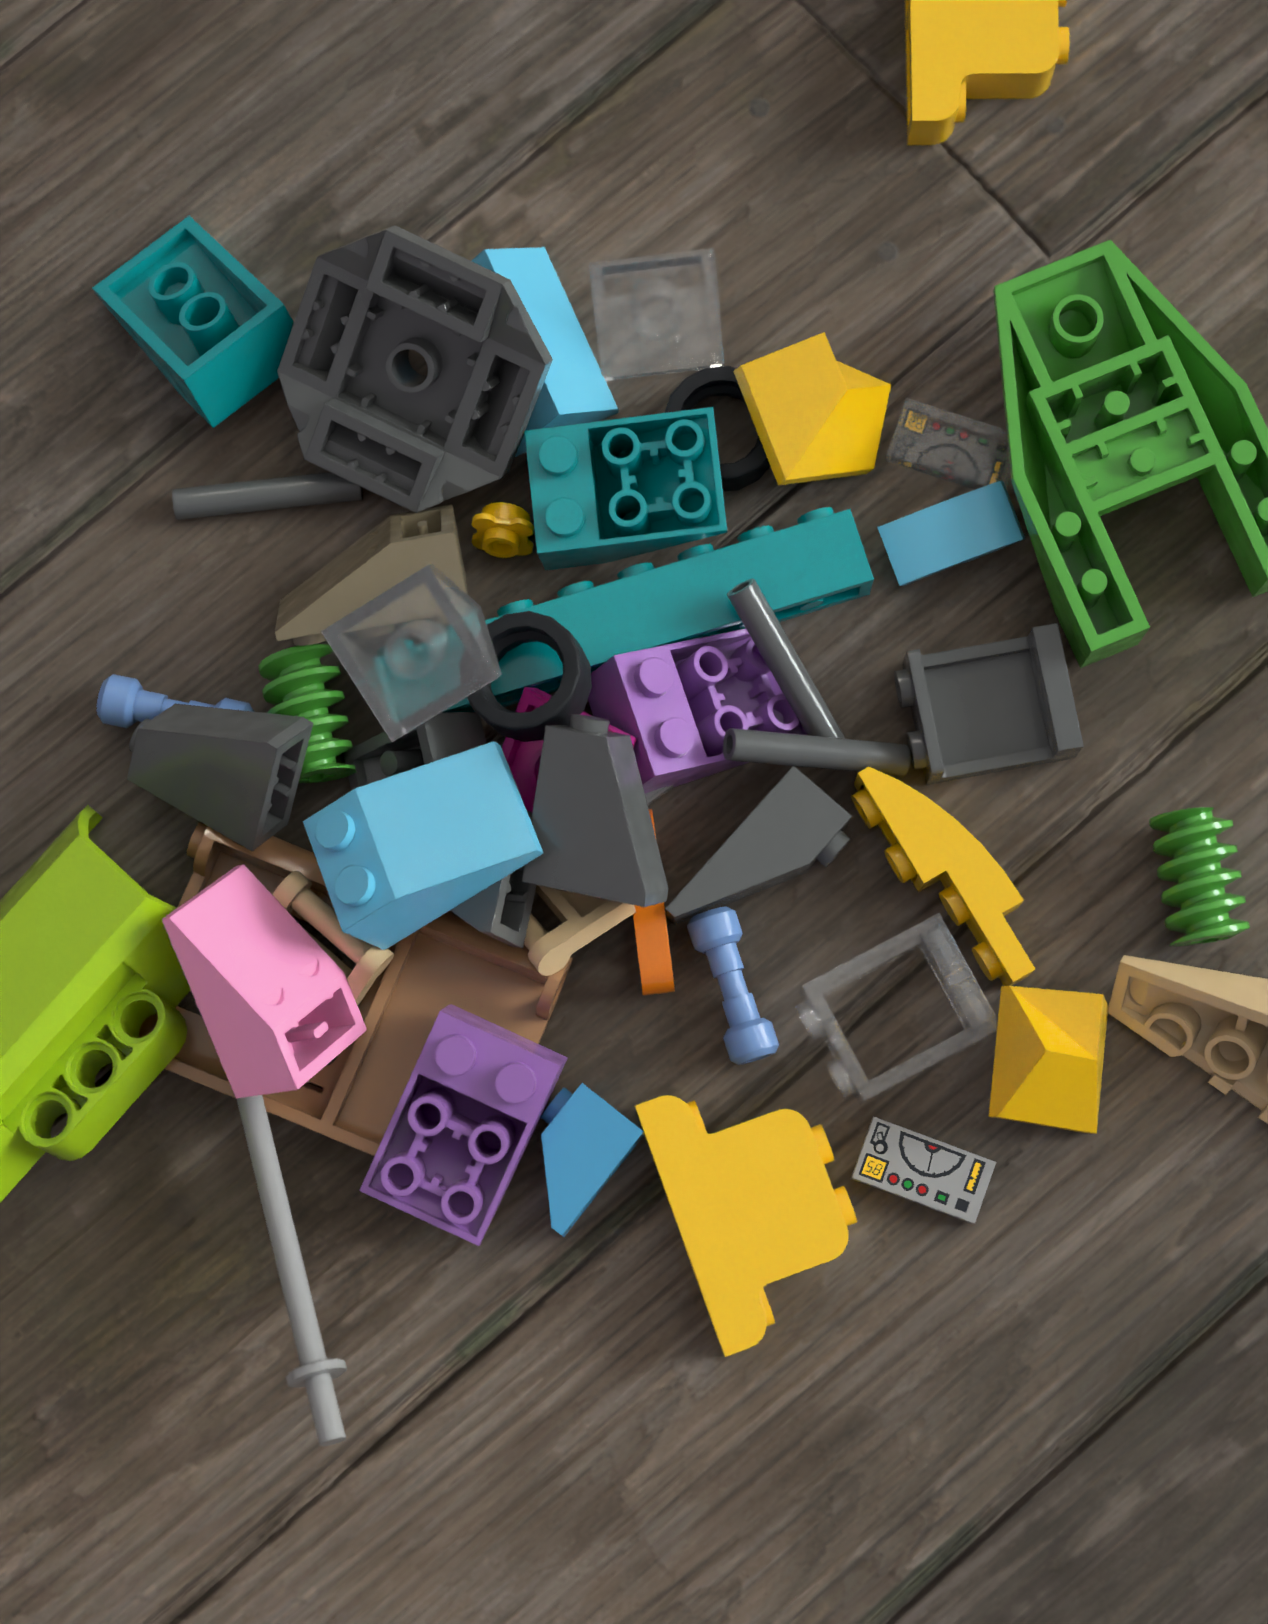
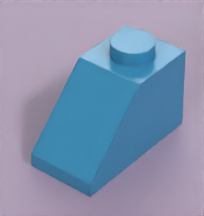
M583 1083L580 1084L574 1093H571L564 1087L540 1117L549 1124L541 1134L551 1227L563 1237L566 1236L644 1136V1131Z

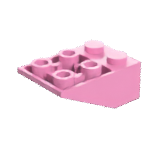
M244 864L235 866L162 919L171 945L178 957L236 1099L298 1090L367 1031L343 970Z

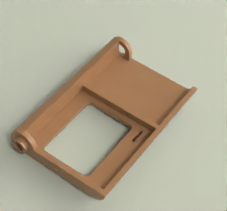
M199 822L187 848V856L194 858V872L178 907L235 866L244 864L271 894L274 893L280 883L291 872L298 870L312 882L310 890L334 910L314 852L274 836L254 851H250L202 822ZM292 910L290 914L293 918L308 923L296 911ZM450 910L388 948L394 953V957L376 978L359 1006V1011L367 1031L343 1050L332 1064L323 1067L298 1090L263 1095L266 1111L375 1156L439 1011L449 1004H453L539 1044L566 981L573 958L570 957L568 963L559 972L549 976L541 975L528 960L529 950L525 945L523 948L511 947L478 931ZM176 1006L175 1009L186 1020L187 1037L180 1052L164 1069L236 1099L202 1016ZM158 1014L150 1015L144 1020L140 1026V1038L147 1036L153 1031L157 1024Z

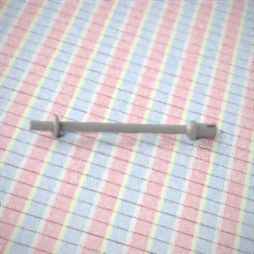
M263 1095L237 1098L300 1361V1366L286 1375L287 1385L292 1388L306 1386L319 1445H334L346 1440V1435L332 1380L347 1371L346 1363L343 1359H327Z

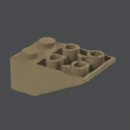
M453 505L428 508L418 513L411 511L390 515L280 600L275 628L276 640L293 639L294 645H312L331 638L332 631L356 627L358 634L379 633L394 627V620L419 616L420 622L423 623L440 622L455 617L458 614L457 609L469 607L466 574Z

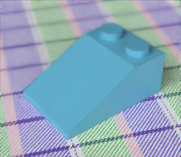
M495 741L355 788L303 821L342 932L383 950L388 949L544 854L501 745Z

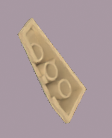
M1124 955L1119 964L1108 1006V1014L1170 1057L1182 1055L1211 1075L1208 1083L1225 1095L1230 1090H1233L1262 1110L1258 1118L1268 1124V979Z

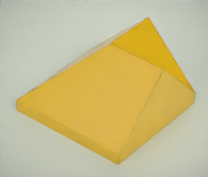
M825 332L740 365L733 371L778 485L864 475L874 469L891 384L837 361Z
M1001 986L989 1117L1087 1134H1097L1108 1004L1103 994Z

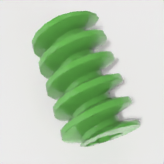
M328 644L289 647L266 657L258 666L261 677L271 681L262 690L265 702L276 705L268 713L299 716L313 722L299 783L337 780L357 773L355 765L337 763L336 760L337 755L353 748L351 740L333 738L332 731L348 724L349 721L346 715L331 714L328 710L329 706L345 699L343 691L325 689V682L341 675L339 666L321 664L320 658L337 650L335 646Z
M1212 807L1176 810L1149 819V826L1153 830L1169 833L1154 842L1153 851L1157 855L1173 858L1158 867L1157 877L1161 880L1177 883V885L1161 894V902L1165 905L1182 909L1165 920V927L1168 930L1186 934L1169 945L1170 947L1230 939L1250 928L1249 921L1229 918V911L1246 903V899L1242 895L1225 893L1224 886L1241 878L1242 875L1239 870L1221 867L1220 861L1238 852L1237 845L1217 842L1216 835L1234 826L1233 820L1213 817L1212 810L1214 808Z

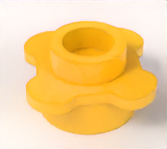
M504 502L491 503L484 506L481 513L473 516L471 525L477 529V533L473 534L471 542L476 548L495 557L510 558L516 555H528L533 551V543L528 540V536L533 534L534 525L530 522V515L523 508Z

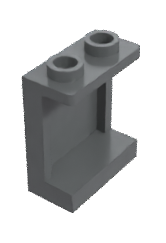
M1058 623L1033 627L1026 637L921 655L920 649L906 651L902 662L903 670L894 671L899 705L901 708L911 707L915 731L907 732L906 734L907 745L911 753V765L913 770L923 768L926 785L1074 759L1084 747Z

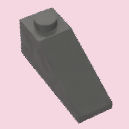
M793 766L665 908L666 918L674 925L690 920L693 916L702 912L725 906L806 874L817 861L823 866L828 867L851 840L843 831L848 827L852 816Z

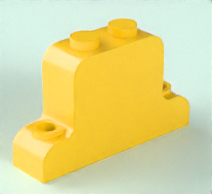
M905 0L907 145H937L944 142L953 132L955 123L965 122L966 99H1031L1043 94L1050 85L1055 66L1067 65L1070 48L1069 28L1059 27L1058 7H1066L1067 0Z
M665 1095L635 1105L637 1116L644 1131L723 1355L726 1357L751 1348L762 1339L766 1327L775 1324V1319L763 1287L771 1282L839 1257L848 1243L849 1233L847 1226L857 1223V1218L845 1187L841 1186L833 1189L824 1164L834 1161L826 1133L821 1124L810 1128L805 1117L791 1109L776 1110L716 1133L708 1134L695 1100L685 1103L678 1097Z

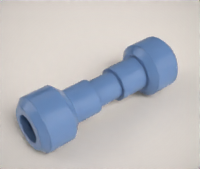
M112 674L103 681L97 700V715L102 723L123 728L130 727L136 721L142 722L148 718L153 719L175 703L254 712L248 702L229 698L222 699L216 705L193 700L187 703L168 699V696L165 694L143 690L138 679Z
M724 906L693 916L687 925V929L694 950L706 954L713 978H717L724 998L722 1005L730 1028L727 1029L723 1040L730 1061L737 1065H743L775 1054L779 1047V1042L773 1024L765 1018H760L753 994L748 992L742 973L744 966L736 944L740 941L743 932L736 911Z

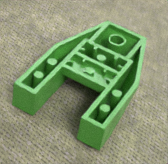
M1111 240L994 286L993 293L1011 481L1054 611L1080 668L1138 645L1150 629L1149 623L1100 516L1190 479L1198 478L1252 597L1268 592V428L1243 379Z

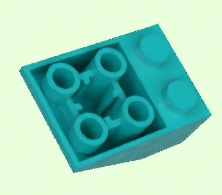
M713 407L524 431L537 555L545 571L609 563L728 532Z

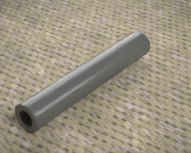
M332 472L178 488L173 489L172 499L176 520L359 501L363 500V490L361 486Z
M748 579L733 587L727 593V596L806 734L846 739L756 580Z
M729 728L723 739V754L725 759L730 761L860 772L867 767H871L884 774L904 776L908 772L911 762L910 749L906 744Z

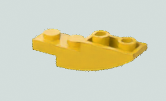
M871 767L858 772L854 782L858 792L851 795L853 804L868 828L871 829L876 825L880 827L890 844V847L884 850L885 857L900 882L905 883L911 879L917 891L920 892L941 880L945 889L939 892L940 900L953 922L957 926L966 922L977 940L978 945L972 947V952L986 977L990 981L999 977L1004 986H1012L1028 977L1036 969L1004 916L1016 910L1024 899L1001 866L962 824L925 795L900 780Z

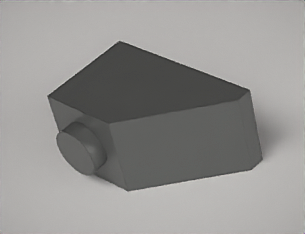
M476 712L421 713L353 746V748L343 752L345 764L356 766L357 773L348 776L352 791L366 784L487 743L481 718Z

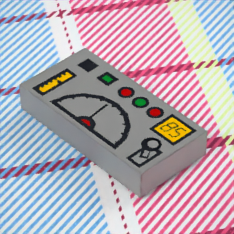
M873 1117L850 1179L970 1224H975L996 1162Z

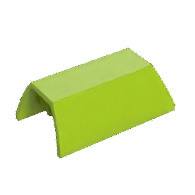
M89 805L73 819L0 900V1203L45 1152L59 1160L65 1161L80 1159L89 1153L180 1052L186 1042L188 1031L186 1020L175 1007L191 989L162 921L164 917L177 909V907L148 894L89 839L88 834L103 818ZM158 1014L157 1024L153 1031L147 1036L140 1038V1026L144 1020L150 1015ZM112 1063V1075L106 1083L96 1088V1075L106 1064ZM67 1113L68 1119L64 1130L56 1137L51 1138V1127L55 1119L61 1114Z

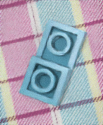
M1002 480L877 527L899 586L908 585L960 563L970 562L1025 540L1006 486Z

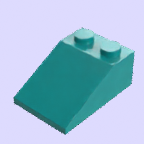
M190 216L186 217L92 288L97 297L171 385L212 428L279 378L277 370L294 324L285 305Z

